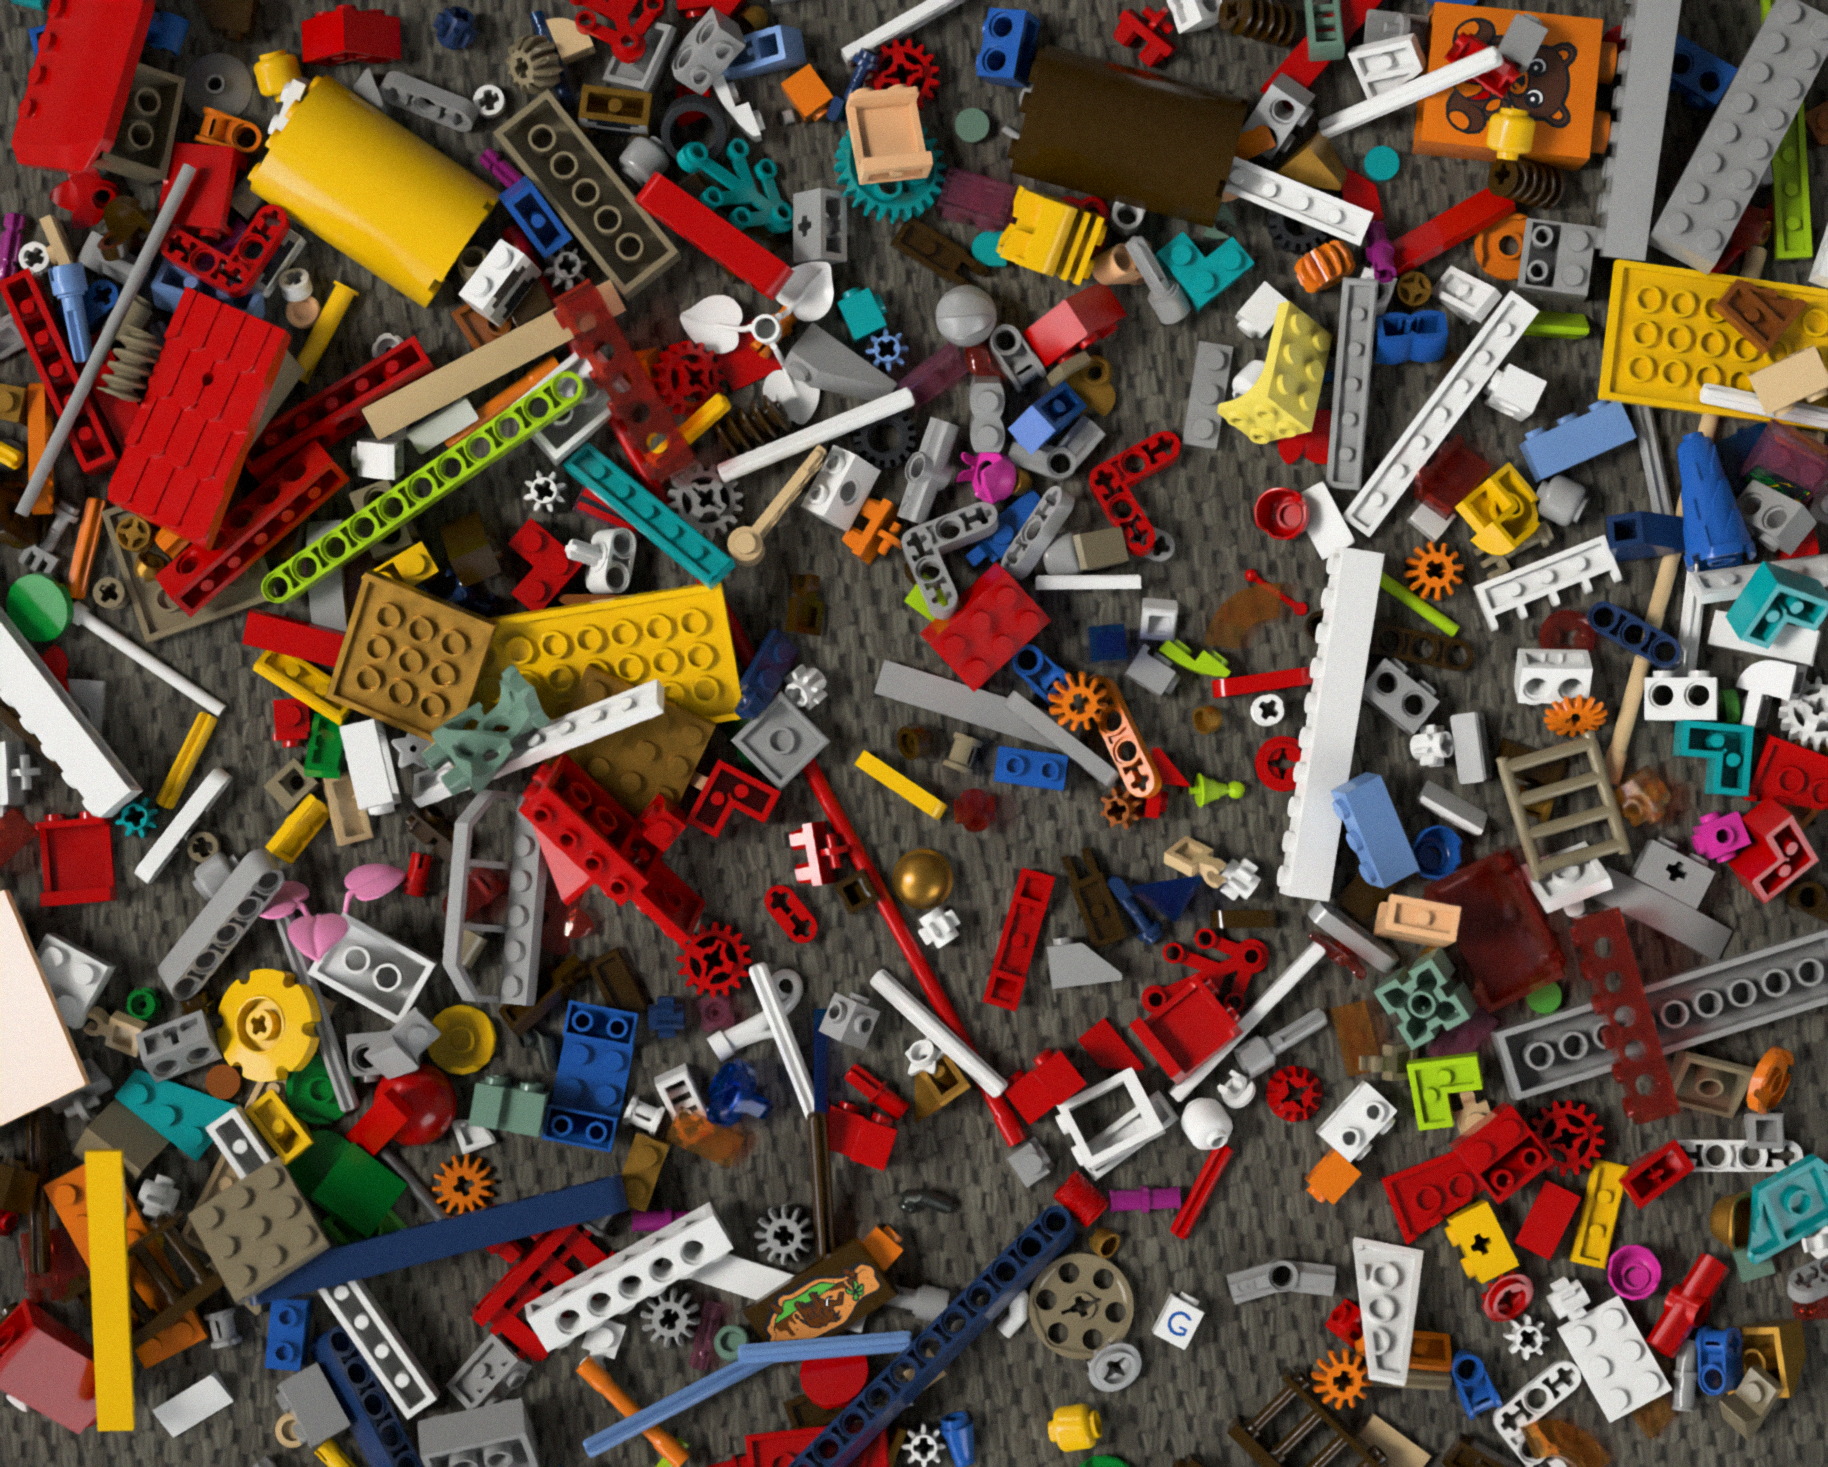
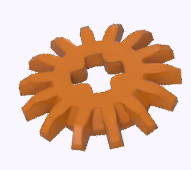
M1577 695V698L1566 696L1563 697L1564 701L1560 703L1554 701L1552 703L1555 709L1546 708L1545 714L1549 717L1543 718L1544 723L1549 724L1547 725L1549 731H1556V735L1563 736L1569 731V736L1574 737L1576 731H1579L1582 735L1586 732V729L1599 730L1598 725L1605 724L1606 718L1603 717L1608 715L1607 709L1601 710L1604 707L1602 701L1594 704L1595 697L1592 696L1589 699L1582 698L1583 695ZM1572 714H1579L1580 720L1573 721Z
M465 1154L464 1162L461 1163L458 1162L456 1155L451 1156L453 1162L451 1167L443 1161L440 1166L445 1171L444 1175L434 1173L433 1178L441 1181V1185L432 1186V1191H442L443 1196L436 1199V1202L440 1204L447 1200L449 1202L445 1210L447 1213H450L454 1206L459 1207L458 1214L464 1213V1208L474 1211L476 1210L474 1205L477 1203L481 1207L486 1208L488 1204L483 1200V1197L493 1198L495 1194L487 1190L488 1185L496 1184L495 1179L486 1180L485 1177L486 1174L492 1171L491 1167L488 1166L481 1170L479 1165L483 1159L478 1157L474 1164L469 1163L470 1154ZM464 1175L466 1180H473L474 1185L469 1188L470 1194L464 1195L462 1191H455L454 1185L458 1184L459 1176Z

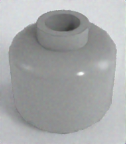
M641 136L635 137L619 157V166L621 168L619 173L623 179L635 188L642 189L654 172L664 175L670 166V159L666 154L667 150L662 141L654 136H651L649 139Z
M1563 475L1554 476L1550 483L1543 480L1536 493L1538 501H1540L1538 505L1539 514L1561 526H1568L1572 521L1578 523L1590 498L1585 496L1586 489L1583 485Z
M1066 531L1055 535L1038 560V566L1041 571L1046 570L1048 575H1080L1084 572V570L1080 569L1073 535H1077L1076 532Z
M216 852L195 868L194 875L196 879L192 883L200 895L209 903L241 861L235 854L228 857L222 852Z

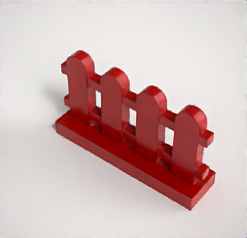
M580 1223L546 1231L472 1309V1318L481 1327L490 1321L493 1324L489 1328L491 1333L497 1336L501 1331L519 1347L516 1355L521 1359H524L527 1355L534 1361H542L549 1353L534 1330L516 1315L525 1304L545 1294L541 1288L548 1280L557 1287L577 1276L565 1264L573 1254L588 1268L616 1254L613 1250L606 1254L589 1238L593 1234L586 1228L580 1230L577 1227ZM562 1243L565 1248L556 1256L553 1252ZM538 1269L541 1274L532 1282L529 1277ZM595 1294L591 1299L597 1301V1295ZM514 1295L517 1299L508 1308L505 1303ZM569 1310L564 1311V1312L560 1315V1316H562V1317H564V1318H571V1317L567 1314V1312H568Z

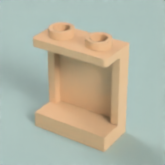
M897 84L883 90H874L866 87L857 89L849 94L845 110L859 185L928 178L933 166L931 151H926L917 107V98L919 96L917 86L908 87L905 84Z
M1390 894L1388 902L1382 901L1378 904L1373 936L1444 948L1456 942L1461 907Z

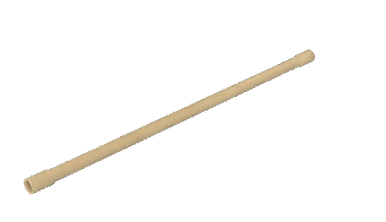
M1749 245L1746 249L1739 277L1760 279L1768 250ZM1702 414L1698 432H1703L1704 437H1710L1713 444L1720 417ZM1681 493L1674 514L1679 517H1683ZM1682 553L1664 555L1662 557L1645 618L1646 623L1659 630L1662 627ZM1643 629L1641 632L1639 643H1641L1645 637V631ZM1635 656L1611 744L1606 751L1604 759L1611 784L1618 786L1627 759V749L1643 695L1645 678L1648 677L1651 664Z

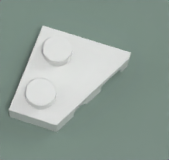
M1415 33L1355 46L1348 53L1367 99L1412 80L1423 71L1427 64Z

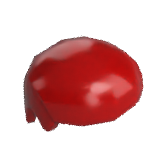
M1289 487L1269 488L1258 497L1254 506L1257 527L1278 540L1297 538L1306 531L1311 518L1307 499L1297 490Z

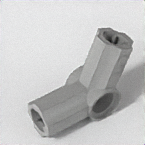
M1082 415L1056 447L1045 444L1030 455L1025 448L1017 443L1014 437L1008 457L1016 467L1047 476L1054 481L1062 482L1068 480L1073 475L1074 471L1106 434L1092 420ZM1063 456L1069 461L1070 468L1065 473H1057L1051 468V460L1054 457Z

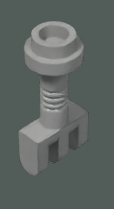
M65 500L55 504L53 513L57 516L51 528H49L48 534H46L40 545L36 544L24 549L18 562L26 565L33 554L36 557L30 569L38 572L45 561L48 564L43 572L53 575L62 558L52 552L68 523L76 524L78 522L80 509Z

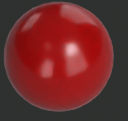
M421 1063L420 1068L416 1071L389 1080L383 1076L374 1092L373 1105L392 1087L416 1113L391 1140L405 1146H423L438 1140L449 1130L457 1112V1095L452 1082L441 1070L430 1064Z

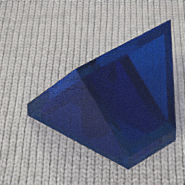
M1201 875L1133 885L1130 886V891L1168 921L1176 923L1201 885L1202 878Z

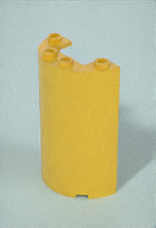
M316 75L306 90L308 95L304 100L300 102L296 99L286 112L285 117L289 121L283 130L280 131L276 128L267 140L265 146L270 149L262 163L257 162L247 177L252 182L250 191L269 204L280 206L288 217L426 309L444 283L445 277L458 260L461 252L466 248L482 222L486 221L500 200L498 195L501 193L329 75H325L323 78Z

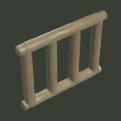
M1594 730L1586 731L1582 734L1583 738L1509 759L1508 756L1496 758L1500 778L1533 882L1541 881L1545 878L1544 874L1616 852L1619 855H1628L1632 852ZM1587 752L1592 772L1520 793L1514 775L1515 772ZM1597 785L1603 805L1530 827L1524 806ZM1603 819L1608 820L1613 839L1544 860L1540 859L1535 840Z

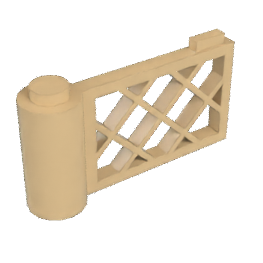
M819 444L816 446L752 527L742 526L731 532L727 546L731 556L738 564L751 567L762 561L765 555L763 539L822 467L828 456L827 450Z

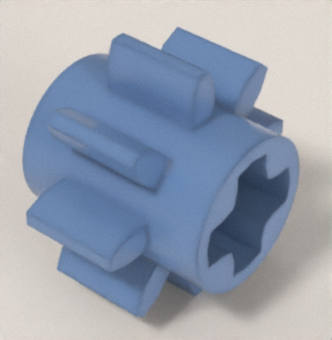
M884 328L882 337L870 336L874 348L867 349L865 352L867 356H875L876 359L872 364L874 367L878 368L880 364L884 365L889 374L891 373V365L895 363L902 367L905 365L903 359L900 358V353L909 352V347L900 346L901 333L892 337L888 335L887 328ZM883 344L887 347L893 344L895 356L886 355L884 358L880 357L881 348L879 346Z

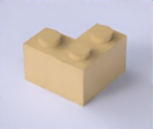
M1814 344L1748 375L1765 414L1773 412L1775 418L1794 410L1793 403L1806 397L1809 403L1828 394L1826 389L1828 387V373Z

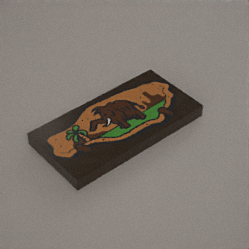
M855 1236L745 1307L743 1314L764 1342L833 1337L896 1297L898 1290L858 1236ZM794 1361L780 1363L783 1367H786Z

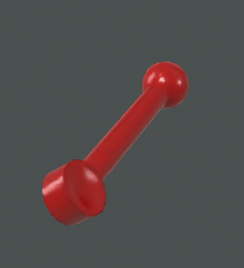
M1250 568L1245 572V579L1247 581L1256 582L1293 608L1296 615L1302 616L1307 612V605L1305 603L1295 602L1259 577L1255 569Z

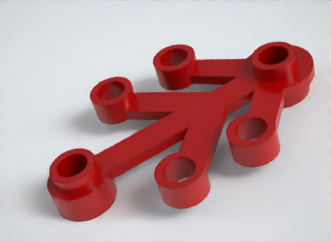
M569 0L575 6L582 5L614 21L617 31L597 23L596 16L591 11H580L575 17L576 29L579 33L583 35L590 34L610 44L613 55L621 62L627 64L637 62L646 51L644 35L655 19L661 17L665 11L663 0H643L644 12L631 28L628 17L640 0H608V2L605 0ZM651 4L659 5V7L656 9L648 8V6ZM584 20L591 21L589 25L580 24ZM628 42L634 43L632 46L628 47L623 45Z
M1201 928L1195 933V944L1201 949L1212 947L1232 956L1231 958L1217 963L1183 950L1182 946L1178 943L1171 942L1163 947L1162 956L1165 961L1172 964L1181 963L1199 970L1196 974L1201 981L1208 977L1218 990H1220L1224 976L1238 970L1231 992L1223 998V1006L1227 1005V1001L1231 996H1237L1240 999L1239 1007L1234 1009L1237 1013L1244 1008L1245 1000L1243 996L1251 975L1263 970L1269 958L1266 946L1259 940L1245 939L1237 944L1216 936L1208 928ZM1202 932H1208L1211 935V942L1208 945H1201L1199 943L1198 937ZM1175 946L1179 949L1177 959L1171 960L1167 957L1166 952L1169 947ZM1250 949L1255 950L1258 955L1254 963H1248L1245 959V953ZM1188 976L1164 988L1158 985L1148 986L1141 994L1142 1006L1148 1012L1154 1013L1190 984L1192 979ZM1156 992L1161 995L1162 1002L1160 1005L1152 1006L1149 1003V996L1152 993Z

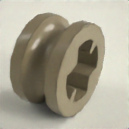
M198 832L189 839L187 851L194 861L203 863L211 855L221 851V843L218 837L210 832ZM203 837L206 842H212L213 851L208 850L210 855L205 858L203 853L196 852L195 845H200L198 840Z

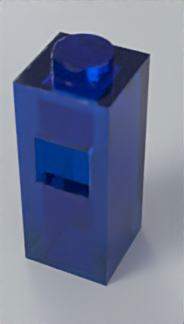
M1124 623L1089 626L1087 628L1085 639L1088 667L1123 664L1127 660Z

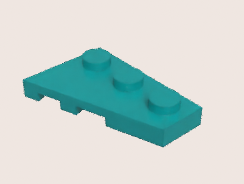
M135 1069L114 1096L196 1162L200 1160L214 1142L205 1127L238 1106L236 1103L217 1099L208 1093L178 1084L169 1079L156 1083L149 1072L141 1069Z

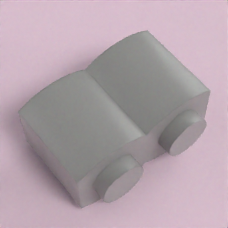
M974 376L969 390L970 406L973 413L969 426L971 445L975 453L1000 452L1005 440L1002 418L1005 396L1002 381L999 376Z

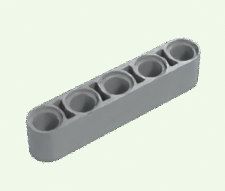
M253 850L242 859L158 967V973L174 999L179 1001L188 1000L200 991L282 887L285 876L267 850Z

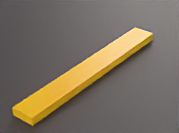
M123 1148L87 1149L85 1151L97 1429L98 1431H133L136 1427L124 1150Z

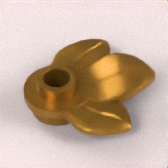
M1092 355L1089 356L1091 358L1090 364L1084 369H1080L1068 376V380L1065 382L1088 406L1079 416L1088 412L1092 407L1100 415L1106 416L1113 408L1116 393L1110 384L1113 371L1107 359L1102 356ZM1098 367L1102 372L1099 379L1090 378L1088 374L1090 368Z

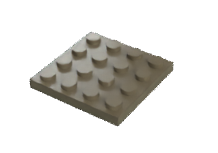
M239 478L225 515L246 498ZM117 506L101 511L147 644L270 602L263 596L261 591L263 578L271 572L267 557L263 555L190 618L170 599L157 580L146 583V578L140 576L138 579L135 576L134 563L139 553L122 548L116 539V528L124 518L136 515ZM152 524L157 533L161 528ZM156 542L153 547L146 551L160 557L165 563V567L174 560ZM275 583V584H274V592H275V594H276L278 597H280L279 592H278V589H277V586H276V583Z

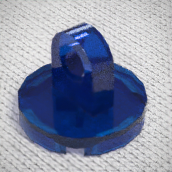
M740 1058L734 1059V1063L727 1062L714 1076L708 1089V1097L711 1098L710 1106H705L707 1119L722 1128L734 1125L745 1112L766 1120L774 1109V1105L770 1100L755 1091L757 1078L755 1067Z

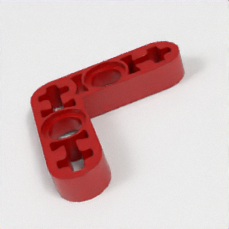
M272 204L262 207L229 257L178 229L167 231L159 248L165 259L171 264L230 297L241 298L252 289L290 229V220L280 206ZM277 217L280 225L278 227L272 225L269 228L266 220L268 218L274 220ZM257 232H260L263 236L267 234L270 241L267 242L266 239L261 235L257 234ZM181 242L183 247L191 253L189 259L186 254L179 250L173 252L170 245ZM253 243L261 244L263 246V253L260 257L249 259L245 256V250L249 245ZM203 256H212L215 258L214 267L206 272L199 271L197 269L198 260ZM223 268L227 274L233 277L239 275L243 280L240 285L234 283L231 286L228 279L221 274Z
M1161 431L1099 464L1089 475L1090 491L1112 527H1127L1125 530L1122 529L1127 551L1134 556L1142 557L1148 555L1155 547L1156 534L1129 488L1178 460L1181 443L1179 438L1170 431ZM1163 441L1165 445L1172 444L1171 454L1167 455L1164 451L1154 455L1155 463L1151 464L1149 455L1145 452L1146 449H1149V454L1152 455L1159 450V442ZM1138 457L1143 460L1145 467L1141 472L1131 473L1125 468L1126 461L1129 458ZM1101 475L1106 479L1112 477L1111 489L1115 495L1110 499L1107 488L1104 485L1097 486L1099 476ZM1120 502L1129 504L1132 508L1131 515L1127 518L1116 517L1112 512L1114 505ZM1134 522L1139 535H1148L1146 537V545L1142 546L1139 542L1132 543L1134 541V533L1130 526Z

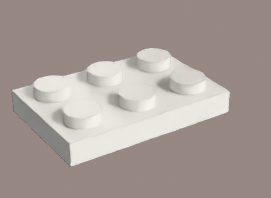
M1619 1295L1587 1311L1585 1316L1576 1321H1568L1557 1328L1609 1423L1672 1390Z

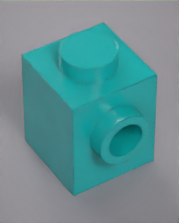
M859 286L841 295L843 300L837 302L838 308L855 344L870 338L871 335L875 336L883 332L884 328H887V324L882 314L887 313V310L879 293L872 295L869 287L861 290Z

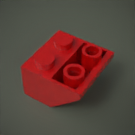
M1505 1101L1449 1144L1466 1168L1497 1204H1501L1555 1161L1514 1107Z

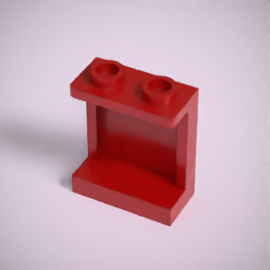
M173 142L167 178L163 180L157 216L183 164L186 163L197 170L167 231L178 229L188 234L199 235L204 240L215 242L220 241L221 237L233 238L234 230L228 227L227 221L236 171H246L248 157L235 147Z
M89 811L79 812V819L66 820L65 813L44 815L45 822L35 823V830H39L44 883V892L39 893L40 907L117 901L111 817L99 818L98 816H93Z
M1196 973L1190 976L1192 979L1190 984L1143 1021L1139 1016L1129 1024L1141 1042L1177 1085L1244 1033L1237 1025L1242 1020L1229 1003L1223 1007L1215 997L1220 992L1208 977L1201 981Z

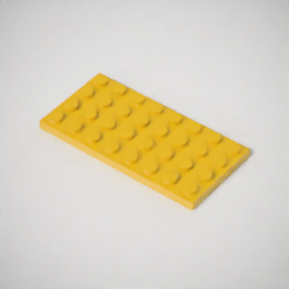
M1617 259L1613 265L1598 400L1775 425H1794L1797 428L1828 432L1827 429L1704 404L1700 401L1699 396L1704 383L1756 393L1748 377L1749 374L1776 363L1781 358L1812 344L1815 345L1828 373V289L1712 272L1706 275L1698 270ZM1737 279L1753 283L1760 289L1768 288L1777 291L1779 296L1791 300L1799 298L1807 303L1772 348L1764 354H1761L1712 308L1728 286ZM1828 394L1809 403L1806 397L1796 402L1828 408Z
M722 580L712 590L703 583L490 618L499 622L471 705L473 706L480 702L484 708V715H487L498 704L501 695V673L513 664L521 676L535 688L541 708L550 721L564 716L586 667L590 664L635 686L658 679L664 687V699L716 723L741 719L734 712L743 693L740 691V676ZM469 721L464 726V730H474L478 725V721Z

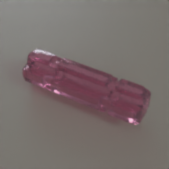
M707 1300L703 1305L701 1313L703 1319H701L693 1344L695 1351L691 1352L689 1366L694 1369L706 1370L710 1360L708 1353L712 1351L719 1325L716 1322L717 1319H720L723 1305L719 1302Z

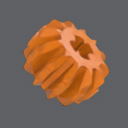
M1333 240L1329 243H1324L1298 259L1294 267L1297 273L1296 277L1301 286H1304L1306 292L1318 293L1331 286H1335L1340 281H1343V277L1353 273L1356 267L1353 260L1354 256L1350 249L1346 247L1344 241Z
M1433 541L1426 543V553L1421 547L1417 546L1413 551L1419 560L1410 557L1405 560L1408 566L1415 568V570H1409L1403 574L1404 578L1415 577L1416 582L1412 583L1408 588L1410 591H1414L1419 586H1422L1420 598L1423 600L1428 597L1430 590H1432L1434 601L1441 600V589L1446 595L1451 596L1454 594V590L1450 583L1460 585L1463 581L1460 577L1454 575L1453 572L1464 570V565L1452 564L1451 561L1456 559L1459 554L1455 551L1447 557L1445 555L1448 549L1446 543H1442L1437 552ZM1428 563L1431 566L1438 564L1441 567L1442 571L1438 572L1441 575L1440 579L1436 576L1432 578L1427 576L1426 572L1430 570V568L1426 567Z
M1079 671L1076 681H1074L1069 672L1065 673L1067 684L1063 685L1060 681L1055 680L1053 685L1060 692L1048 694L1049 701L1056 703L1049 708V712L1051 715L1060 714L1057 718V723L1060 726L1065 725L1069 721L1071 731L1077 730L1079 721L1082 722L1085 730H1089L1091 728V724L1088 721L1089 718L1092 717L1097 722L1102 720L1101 715L1096 709H1107L1108 704L1103 700H1098L1104 697L1107 692L1104 687L1096 688L1099 680L1095 676L1086 682V673L1084 671ZM1079 694L1082 698L1086 695V698L1081 701L1082 707L1076 708L1074 704L1069 706V704L1074 702L1073 696Z
M1342 1348L1340 1358H1337L1332 1349L1328 1350L1327 1353L1331 1361L1326 1363L1322 1358H1318L1316 1362L1323 1371L1316 1370L1311 1372L1313 1379L1320 1380V1382L1313 1386V1390L1315 1393L1324 1392L1321 1398L1324 1404L1330 1403L1334 1398V1407L1340 1410L1343 1406V1400L1346 1399L1348 1405L1354 1408L1356 1407V1402L1353 1396L1357 1394L1363 1400L1367 1398V1394L1360 1387L1372 1386V1381L1369 1378L1362 1377L1368 1374L1367 1364L1359 1366L1362 1356L1358 1353L1354 1354L1349 1360L1350 1354L1347 1348ZM1341 1371H1344L1350 1379L1349 1381H1343L1342 1386H1339L1334 1377H1339Z

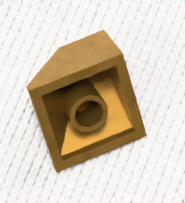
M1801 1319L1770 1320L1728 1326L1738 1328L1742 1334L1744 1376L1751 1366L1759 1364L1784 1386L1778 1398L1793 1397L1806 1357ZM1721 1327L1718 1330H1726L1728 1327ZM1735 1391L1728 1392V1395L1735 1393Z

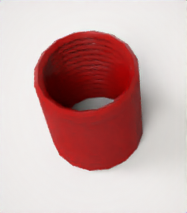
M1079 1170L1073 1172L1067 1181L1053 1194L1055 1201L1061 1203V1206L1066 1208L1076 1220H1079V1223L1084 1228L1091 1225L1110 1203V1199L1101 1194V1191L1096 1189V1186L1091 1184L1086 1177H1083Z

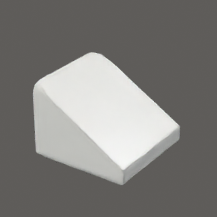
M1429 494L1407 521L1434 543L1443 534L1456 515Z
M1143 598L1140 639L1162 641L1168 639L1169 641H1175L1178 614L1177 600Z

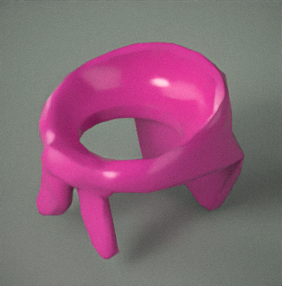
M1001 451L980 452L977 456L967 452L961 453L964 463L971 465L968 470L961 471L955 478V482L972 481L975 496L992 505L1007 499L1011 495L1016 485V468L1013 461ZM990 461L992 464L982 469L980 474L983 463Z

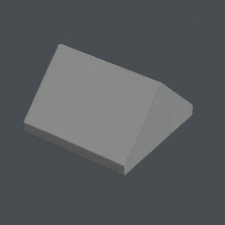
M630 17L629 23L631 28L639 18ZM653 22L644 35L646 51L641 59L635 63L627 64L621 62L613 55L602 80L622 89L650 92L653 98L668 66V56L676 48L679 41L677 28L658 22ZM628 42L623 45L628 47L632 46L634 43Z

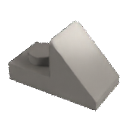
M415 1006L363 1055L389 1080L418 1070L420 1066L416 1057L441 1035V1032Z

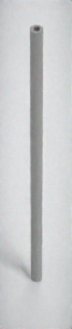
M186 163L183 164L15 510L16 513L28 518L197 170L196 168Z

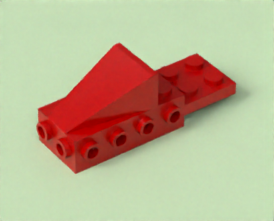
M566 753L562 754L551 765L546 762L542 764L531 777L534 781L523 791L522 795L525 799L518 811L532 823L562 901L568 906L596 883L607 897L612 898L619 906H622L631 899L638 910L648 915L667 937L672 938L680 946L686 943L693 934L706 902L660 860L664 852L642 836V825ZM559 776L564 777L566 781L559 780ZM632 847H637L639 850L634 851Z

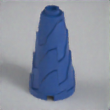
M1693 432L1682 437L1683 442L1678 445L1677 459L1682 487L1683 537L1686 554L1683 557L1687 571L1694 573L1695 564H1698L1700 572L1740 565L1743 563L1741 554L1746 552L1748 559L1752 560L1757 556L1754 539L1751 540L1728 478L1725 477L1716 445L1712 444L1710 437H1704L1703 432Z

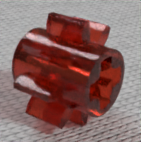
M1747 205L1746 211L1743 212L1731 235L1733 236L1731 242L1735 243L1736 247L1751 251L1753 244L1759 246L1765 244L1772 224L1771 221L1766 220L1767 214L1763 213V209Z
M968 789L961 794V800L955 799L953 801L955 823H963L964 828L970 832L983 831L989 826V821H996L994 796L987 797L986 793L981 789Z

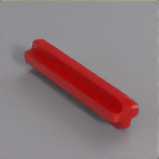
M1225 1144L1219 1149H1212L1170 1228L1171 1233L1186 1240L1190 1235L1233 1154L1231 1147Z

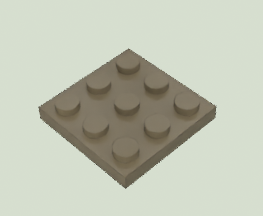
M276 1156L187 1214L235 1303L239 1305L247 1302L331 1247L284 1160L279 1156Z

